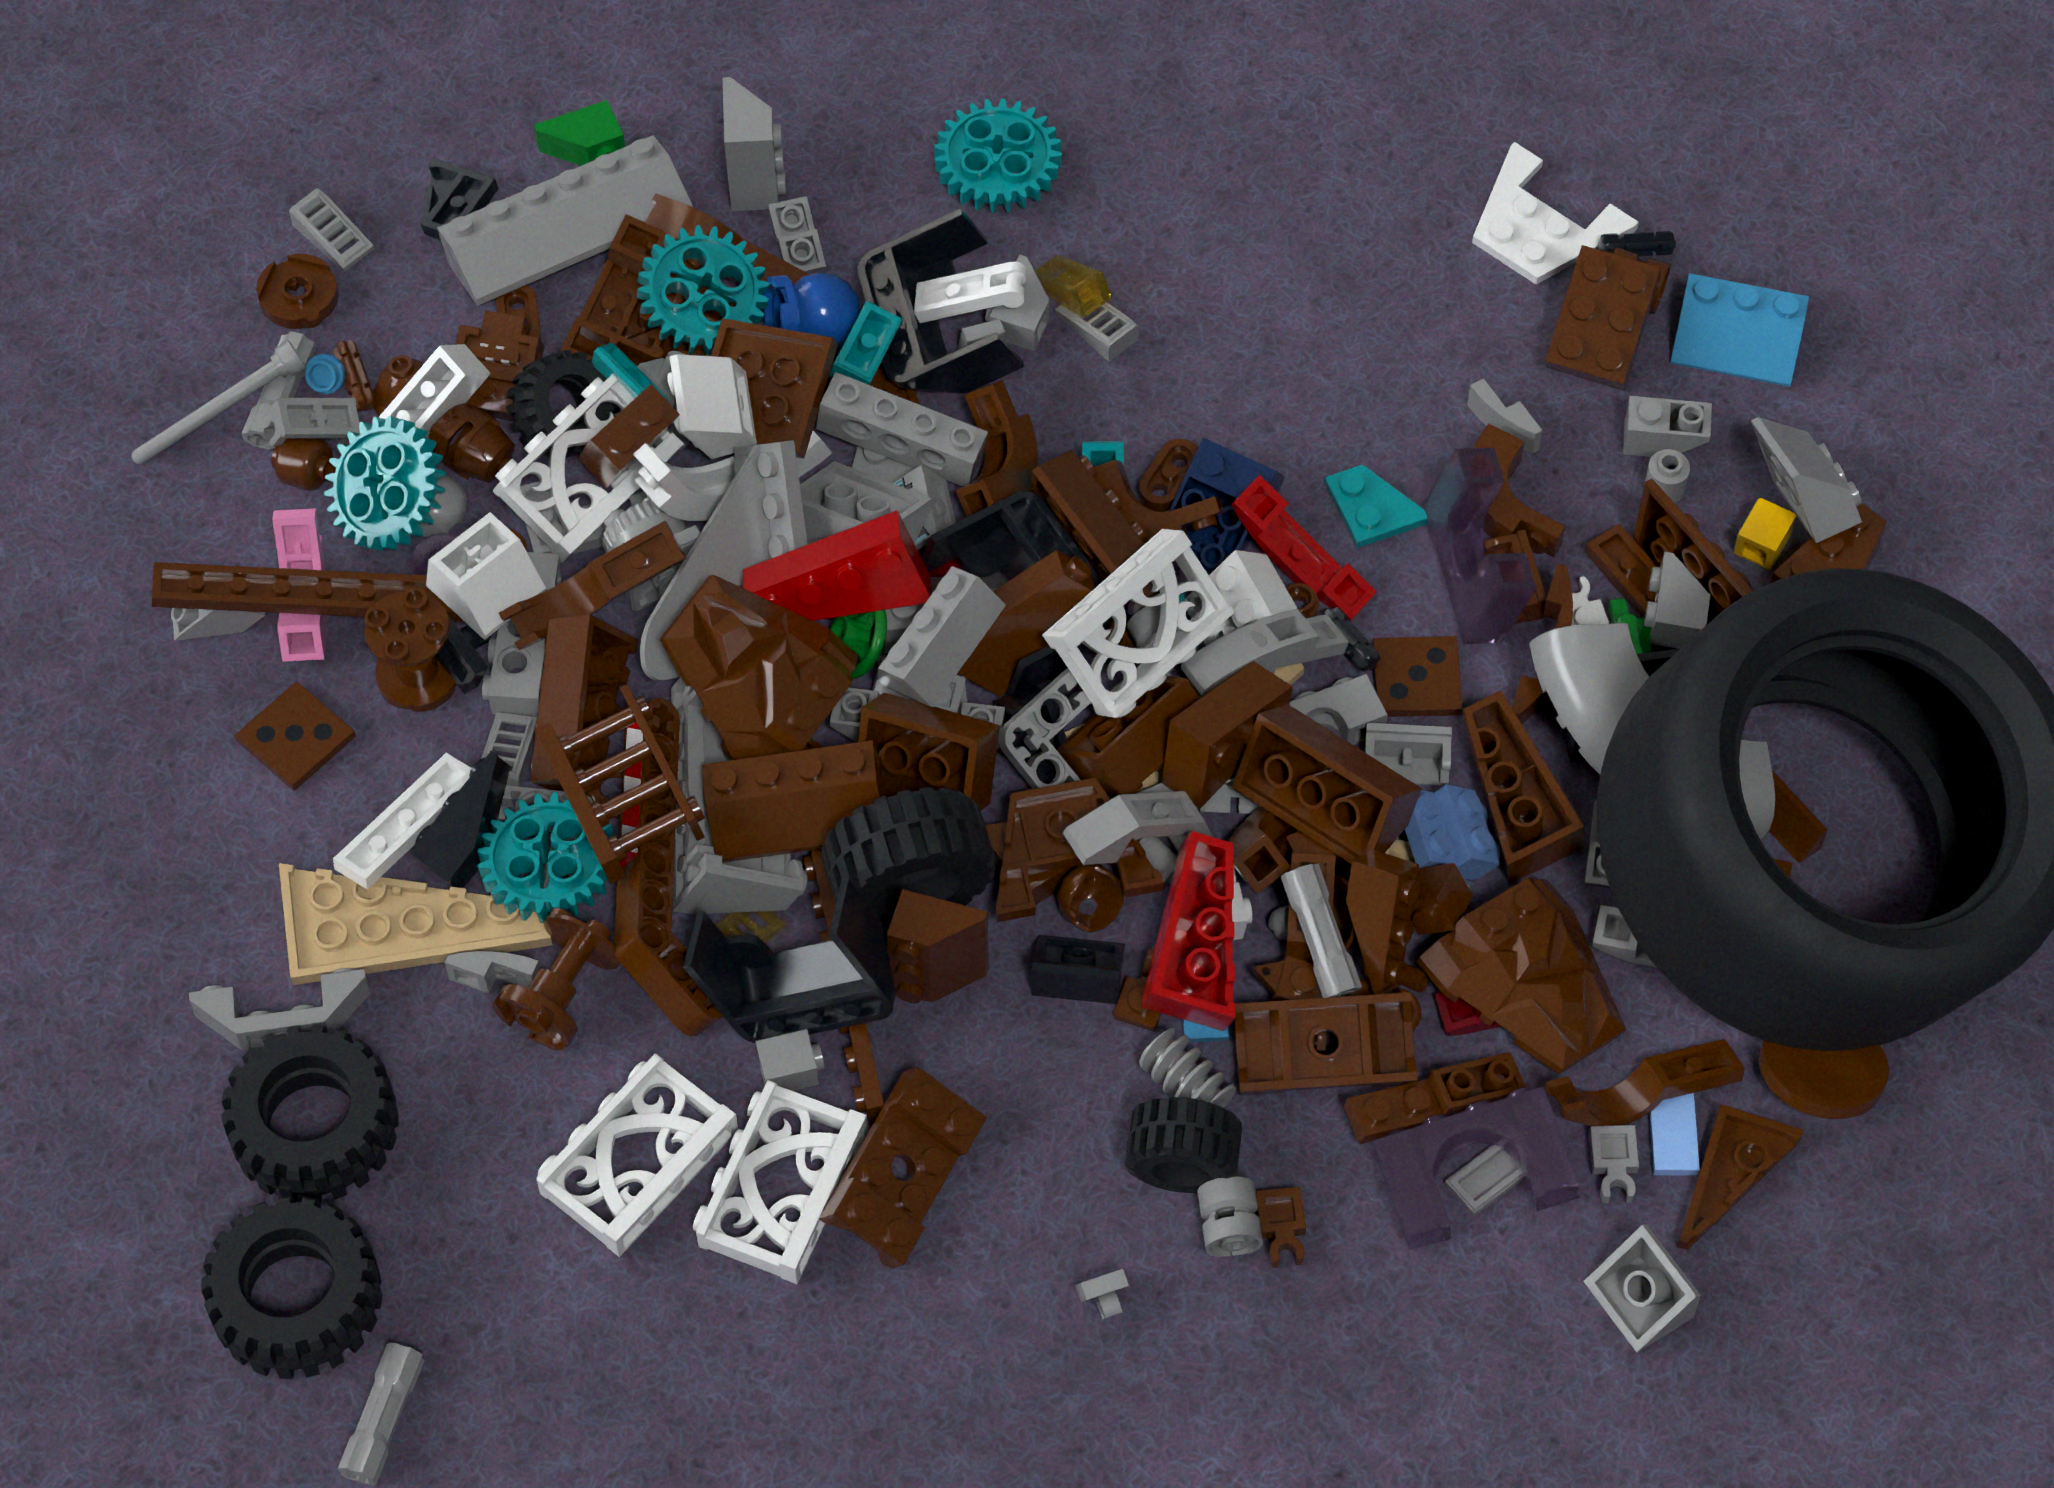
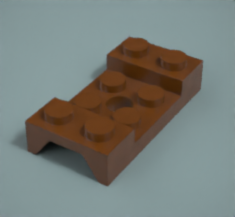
M1411 992L1235 1004L1234 1022L1240 1096L1352 1086H1397L1418 1081L1413 1043ZM1321 1031H1329L1338 1039V1048L1330 1055L1319 1054L1313 1047V1038Z
M919 1067L903 1072L820 1215L819 1220L825 1224L851 1231L878 1251L883 1265L889 1268L904 1265L925 1229L921 1223L958 1157L967 1154L987 1117ZM895 1157L903 1159L907 1164L908 1175L904 1181L898 1180L892 1173L891 1164Z

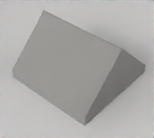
M1647 1224L1641 1225L1583 1281L1637 1353L1694 1318L1701 1297L1700 1293Z

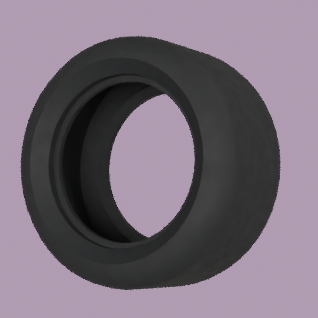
M1825 569L1804 572L1780 579L1746 594L1725 608L1646 680L1631 699L1611 737L1599 778L1597 832L1605 873L1619 911L1634 938L1649 959L1676 988L1692 1002L1717 1019L1744 1033L1768 1042L1798 1049L1841 1051L1882 1045L1918 1032L1999 983L2020 968L2040 948L2054 929V695L2026 655L1989 620L1950 595L1910 578L1865 569ZM1773 703H1797L1830 710L1849 718L1873 733L1902 761L1923 795L1931 816L1936 839L1937 865L1935 882L1929 903L1919 922L1909 924L1877 923L1841 913L1805 892L1776 864L1755 831L1742 793L1739 762L1740 747L1745 723L1751 708Z

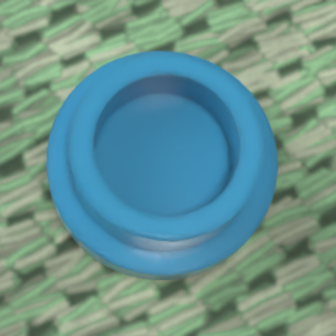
M327 353L318 354L307 363L305 379L309 387L314 391L331 394L342 387L345 381V369L337 357Z

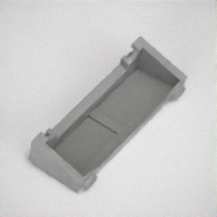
M680 677L671 688V703L677 709L680 718L677 782L686 799L693 795L696 798L705 816V819L698 822L705 838L697 841L688 823L675 829L673 912L697 914L705 911L706 914L787 910L796 898L804 893L807 885V872L803 870L799 860H791V853L722 863V856L715 855L705 807L702 765L731 760L726 756L721 747L724 740L713 721L707 722L700 711L704 706L692 686L687 687Z

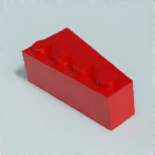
M898 510L743 569L744 589L812 621L925 604L932 595L930 574Z
M1191 831L1181 844L1140 1007L1220 1031H1224L1235 1019V1003L1233 1002L1235 964H1233L1232 940L1234 939V921H1232V900L1234 898L1233 843Z

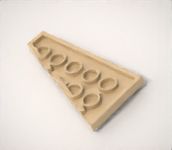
M279 863L290 978L293 985L321 981V975L331 974L340 968L364 969L366 974L442 963L445 962L448 955L462 952L494 951L506 953L552 946V938L546 932L544 923H540L537 912H533L524 921L522 920L519 908L509 915L506 912L504 902L496 905L492 895L467 893L466 888L451 886L449 890L430 888L427 883L380 877L371 887L365 889L346 876L335 875L333 870L317 868L316 872L298 870L294 868V865Z

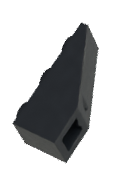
M490 751L486 758H481L474 764L469 774L470 778L459 791L452 793L446 799L442 807V813L432 825H428L419 833L415 841L416 845L410 852L453 887L463 888L479 870L478 864L481 861L478 849L486 847L482 835L483 833L494 834L490 822L492 819L498 820L511 766L492 751Z

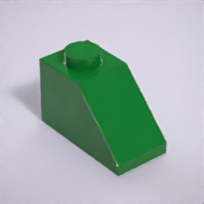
M607 100L533 125L539 152L580 166L594 161L601 155L610 154L625 147L624 134Z

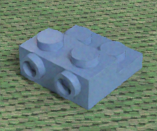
M1448 784L1441 787L1435 793L1421 790L1409 824L1405 828L1415 862L1419 864V868L1455 863L1464 879L1474 880L1483 877L1500 864L1498 860L1500 857V847L1489 833L1486 824L1488 812L1486 807L1481 804L1475 790Z

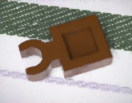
M1300 1187L1256 1191L1257 1216L1260 1219L1262 1239L1274 1238L1269 1253V1261L1272 1267H1279V1252L1282 1250L1292 1251L1295 1255L1296 1265H1302L1304 1247L1302 1242L1294 1237L1306 1234V1222Z

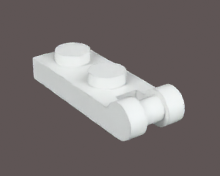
M1008 262L919 282L916 287L914 314L920 323L1000 305L1009 308L1020 307L1024 304L1025 289L1022 285L1026 281V267L1020 262Z

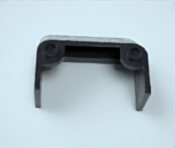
M961 208L871 249L863 255L858 264V276L865 301L903 318L882 359L886 375L901 389L964 394L1025 367L1023 360L998 332L947 354L938 319L920 323L914 314L917 283L956 274L953 264L954 259L988 244L985 235Z
M1029 491L1014 493L931 535L922 556L928 572L957 559L964 570L978 577H989L1002 570L1010 581L1055 550H1058L1070 558L1076 556L1087 563L1092 571L1091 576L1095 588L1102 582L1044 500L1037 494ZM1110 617L1102 624L1105 630L1109 629L1113 625L1114 619ZM1082 643L1077 646L1081 654L1088 649ZM1048 645L1020 660L1006 693L1010 695L1032 684L1036 686L1063 672L1068 667L1056 649Z
M850 879L841 880L829 931L831 941L773 953L767 944L755 935L743 934L726 938L705 911L699 912L696 915L683 968L734 1030L749 1042L755 1043L758 1040L806 1029L808 1035L885 1019L891 1015L896 997L883 923Z

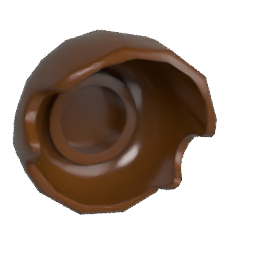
M1100 864L1078 865L1061 883L1057 893L1059 909L1070 923L1085 932L1092 933L1103 930L1116 919L1124 904V891L1121 880ZM1087 898H1093L1097 902L1098 907H1096L1093 915L1079 912L1080 903Z

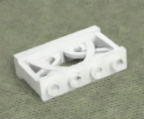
M614 374L604 382L597 377L581 393L586 399L576 409L569 404L553 420L557 427L548 436L541 431L524 447L529 454L519 464L514 459H511L495 475L500 482L493 489V492L498 497L500 496L552 549L551 552L553 554L560 555L561 563L604 523V520L611 512L620 508L640 488L634 481L640 475L638 471L643 467L639 460L611 484L613 490L609 494L601 487L593 484L580 483L572 485L567 489L565 485L567 448L587 445L614 418L612 412H610L608 420L600 421L595 415L597 407L601 403L611 402L623 410L635 399L618 382L619 379ZM584 415V421L588 429L568 431ZM667 431L655 443L657 447L655 449L651 447V449L666 463L684 443L673 432L670 434ZM552 446L549 467L543 463L535 462ZM529 474L537 475L540 479V485L531 487L530 490L543 493L550 489L551 498L542 502L526 499L520 489L522 478ZM578 493H586L591 499V506L587 509L581 508L578 504L579 498L570 504L569 497ZM554 506L567 534L563 537L540 513L541 511Z
M1161 529L1042 634L1048 645L1056 649L1093 704V709L1097 715L1119 718L1130 713L1135 708L1137 699L1146 691L1160 686L1165 681V674L1176 664L1190 659L1196 652L1195 647L1206 637L1219 633L1226 625L1225 620L1234 613L1231 605L1226 603L1190 548L1192 543L1184 531ZM1174 560L1188 581L1177 584L1172 564ZM1151 581L1153 585L1151 591L1160 590V594L1146 597L1143 593V588ZM1186 591L1196 592L1202 600V609L1190 620L1186 618V611L1189 607L1195 605L1188 601H1179V594ZM1129 600L1142 606H1157L1161 604L1159 626L1153 646L1129 648L1118 645L1126 627V613L1123 605ZM1112 617L1115 622L1114 629L1108 640H1106L1105 638L1112 629L1105 630L1102 624ZM1080 643L1098 653L1091 666L1077 648ZM1108 658L1113 659L1107 668L1109 680H1113L1115 673L1119 670L1124 676L1123 680L1111 691L1106 690L1101 683V670ZM1134 663H1141V664L1136 668V666H1135Z
M654 1054L647 1062L642 1061L634 1067L628 1077V1082L618 1093L612 1092L602 1101L598 1114L587 1125L583 1123L573 1131L568 1140V1145L558 1156L552 1155L545 1160L538 1171L536 1179L539 1192L620 1257L734 1136L738 1130L736 1114L724 1104H718L664 1062L663 1058L658 1054ZM667 1087L674 1093L675 1104L670 1114L663 1113L664 1101L661 1095L658 1102L654 1105H648L644 1102L645 1095L652 1088ZM685 1102L698 1110L708 1120L703 1124L681 1116ZM632 1109H634V1112L636 1114L626 1116ZM659 1132L656 1140V1153L662 1169L657 1174L643 1170H633L622 1173L614 1178L612 1153L615 1139L635 1133ZM671 1133L675 1134L671 1140L672 1144L675 1142L683 1144L675 1154L669 1153L665 1149L667 1139ZM595 1148L596 1159L588 1156ZM582 1169L587 1172V1176L582 1181L576 1182L577 1185L587 1188L599 1182L600 1188L591 1194L577 1196L566 1190L565 1180L573 1171ZM632 1182H639L644 1187L636 1196H631L628 1193L629 1186L625 1187L620 1193L618 1192L620 1187ZM604 1199L614 1219L608 1225L587 1207Z
M768 1080L762 1093L759 1091L754 1093L747 1111V1116L750 1117L744 1130L738 1129L734 1134L729 1153L732 1156L727 1167H720L716 1172L711 1186V1192L714 1194L708 1207L702 1205L698 1210L693 1223V1230L696 1231L700 1248L712 1250L778 1275L781 1279L798 1284L825 1226V1223L819 1220V1217L868 1132L867 1115L852 1109L849 1112L780 1087L777 1083ZM782 1110L795 1113L801 1122L800 1134L792 1135L791 1126L784 1118V1127L779 1131H772L768 1127L771 1116ZM810 1119L838 1129L840 1132L839 1134L810 1133ZM761 1138L766 1145L754 1150ZM806 1152H812L811 1162L819 1158L824 1161V1166L817 1171L809 1170L805 1164ZM796 1154L798 1173L801 1179L813 1190L810 1196H787L776 1202L768 1211L757 1189L754 1173L773 1161ZM740 1181L743 1197H732ZM788 1208H795L800 1212V1217L795 1222L787 1221L786 1213L781 1217L779 1223L776 1221L778 1215ZM734 1211L741 1215V1219L733 1224L734 1228L746 1227L753 1219L757 1226L749 1234L734 1238L723 1232L721 1221L727 1213ZM765 1234L784 1253L781 1256L753 1244Z

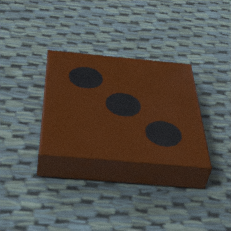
M1457 636L1373 638L1372 645L1381 657V660L1376 664L1377 667L1374 669L1375 690L1387 713V717L1462 715Z
M297 681L234 735L236 741L293 791L299 788L356 737L355 731Z

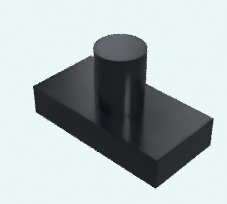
M449 617L448 639L440 652L436 654V658L463 693L466 694L479 686L488 669V665L475 649L488 643L491 637L489 636L484 640L469 625L459 629Z

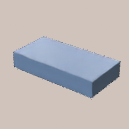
M1694 1093L1662 1100L1654 1110L1649 1112L1653 1175H1698L1700 1168Z

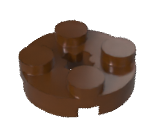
M292 254L287 256L288 261L281 262L276 265L275 261L269 264L259 276L256 291L262 313L271 322L289 329L314 328L320 325L322 320L332 313L338 302L339 291L335 276L324 260L309 254ZM299 286H304L305 293L301 296H292L289 293V290L296 291Z

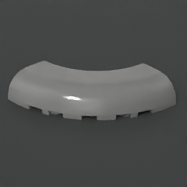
M1628 623L1566 626L1540 634L1529 643L1535 671L1543 693H1548L1559 715L1556 717V720L1562 729L1567 727L1574 740L1581 747L1578 750L1580 754L1599 774L1601 773L1607 747L1619 719L1633 696L1649 678L1636 654ZM1741 740L1739 762L1742 793L1749 817L1761 840L1771 827L1775 810V788L1767 742Z

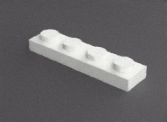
M445 753L333 858L334 869L365 889L371 887L415 845L419 833L425 827L434 823L442 813V807L446 799L452 793L459 791L470 778L469 774L472 768Z

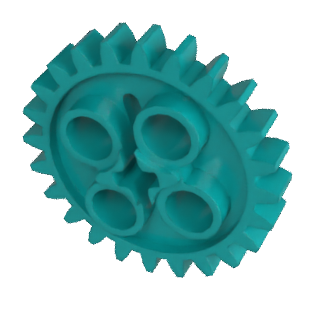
M1003 98L999 102L998 107H993L989 99H985L984 109L980 110L975 104L971 103L970 114L967 115L957 110L956 122L946 120L945 131H938L937 133L938 144H934L935 172H939L940 184H948V194L950 196L960 192V204L962 205L973 199L975 210L977 211L984 203L989 204L991 213H995L997 206L1001 204L1009 213L1014 202H1017L1025 209L1027 208V197L1040 201V189L1050 192L1051 180H1058L1059 167L1062 166L1061 139H1056V128L1048 127L1047 116L1036 119V108L1034 107L1028 109L1025 113L1022 112L1020 101H1017L1012 108H1007L1006 100Z
M696 225L694 236L689 237L686 230L680 228L678 241L666 234L663 241L664 248L654 244L651 250L653 258L645 257L642 267L646 271L639 272L637 282L644 286L638 288L637 298L646 301L641 304L640 313H653L649 318L647 326L653 328L661 325L660 340L667 338L669 335L674 336V349H677L684 341L688 343L689 354L694 353L697 345H702L706 356L710 355L721 320L712 322L706 319L703 312L707 310L717 311L724 319L747 323L762 322L764 313L760 309H765L769 298L761 295L767 293L769 288V282L760 280L764 277L766 268L762 266L753 267L757 261L758 254L757 252L748 255L744 254L747 244L745 240L736 246L731 244L732 232L727 233L721 239L718 238L717 227L713 226L709 236L703 235L700 225ZM695 259L702 264L703 268L699 270L689 269L683 261ZM670 274H676L678 278H671ZM730 276L735 278L740 285L734 288L726 287L720 279ZM702 286H705L709 289L704 294H700L697 292V290L699 291ZM669 293H679L684 296L686 302L674 304L667 299L666 295ZM734 302L736 306L731 307L728 303Z
M387 416L386 419L373 417L372 424L359 423L360 433L347 432L350 442L348 446L340 443L337 444V448L342 455L340 459L330 458L329 460L336 467L335 473L325 475V479L334 483L333 488L325 491L324 495L333 497L335 500L327 508V511L339 514L333 524L336 527L345 528L343 537L355 539V545L382 551L385 548L394 551L397 550L398 544L407 546L411 544L410 534L423 536L420 525L422 522L433 524L434 521L428 512L430 508L441 509V505L434 498L435 494L444 493L446 490L442 486L437 485V479L444 477L446 471L436 469L435 465L443 459V455L432 452L437 442L426 438L427 430L415 427L414 422L392 416Z
M553 792L549 802H543L538 793L535 794L534 805L528 806L524 800L519 799V811L514 813L512 810L504 808L503 812L506 819L504 822L491 820L490 823L494 834L483 833L482 835L486 847L478 849L481 861L478 864L481 878H483L482 881L486 892H491L496 905L504 902L507 914L510 915L519 908L522 920L526 921L533 912H537L540 923H544L547 914L557 907L563 910L569 908L575 916H578L579 908L577 904L583 902L593 907L592 893L595 892L602 895L607 893L604 881L609 880L568 798L562 803L559 801L557 792ZM611 822L603 827L607 838L614 835ZM554 826L551 833V843L554 850L549 852L548 832L549 828ZM529 836H536L535 838H533V839H531V840H526V841L524 840L525 838H527V837H529ZM571 837H578L574 841H566ZM548 862L549 882L548 887L543 889L544 882H546V872L543 864ZM524 873H531L527 877L518 878ZM566 874H574L573 876H571V877H569V878H565V879H562V878H561L562 876H564V875H566Z

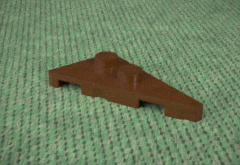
M1721 1104L1677 1247L1689 1250L1800 1143L1804 1130Z

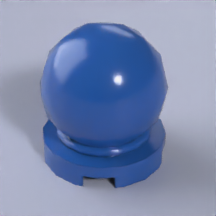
M825 273L803 276L794 285H792L787 275L767 277V281L769 284H772V288L763 294V296L769 298L767 307L763 309L764 326L832 337L838 342L837 348L843 347L861 312L858 296L849 282L837 275Z

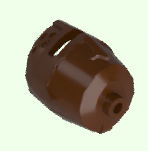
M468 403L456 405L448 410L433 424L429 431V439L437 442L432 452L443 455L441 462L467 480L470 477L487 483L495 480V475L513 459L515 444L499 427L500 423L495 418L473 404L471 406ZM465 425L459 437L450 446L453 437Z

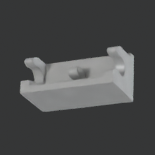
M277 398L263 418L265 429H273L275 427V434L270 439L271 446H280L286 438H340L338 443L348 446L350 442L347 432L360 433V422L354 398Z
M1367 723L1364 752L1416 785H1449L1452 727Z

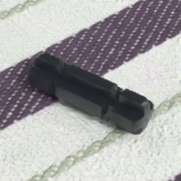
M1658 231L1656 236H1654L1653 232L1621 233V237H1618L1617 233L1601 235L1598 241V248L1612 254L1618 247L1637 253L1639 256H1652L1653 251L1656 252V255H1670L1673 253L1674 248H1676V241L1671 231Z
M1328 607L1323 611L1324 615L1327 614L1349 641L1345 653L1352 658V661L1361 671L1374 670L1377 667L1376 664L1381 660L1378 651L1369 644V641L1338 607L1332 609Z

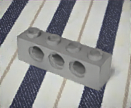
M837 372L834 373L820 403L816 429L908 466L917 468L923 465L947 481L962 487L971 483L983 457L988 431Z
M527 552L546 587V591L562 583L563 571L559 554ZM509 620L498 629L497 637L490 638L488 662L492 663L491 675H484L482 697L483 700H489L492 714L503 712L538 717L541 693L540 681L543 675L546 639L525 649L518 650L515 642L522 638L515 636L518 634V631L512 620ZM515 668L524 669L519 673H509Z

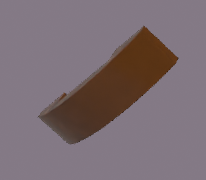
M1557 563L1543 615L1544 617L1557 620L1555 629L1571 626L1573 617V596L1570 577L1566 565ZM1525 675L1521 677L1512 705V709L1521 724L1526 722L1548 697L1547 692L1543 693L1539 679Z

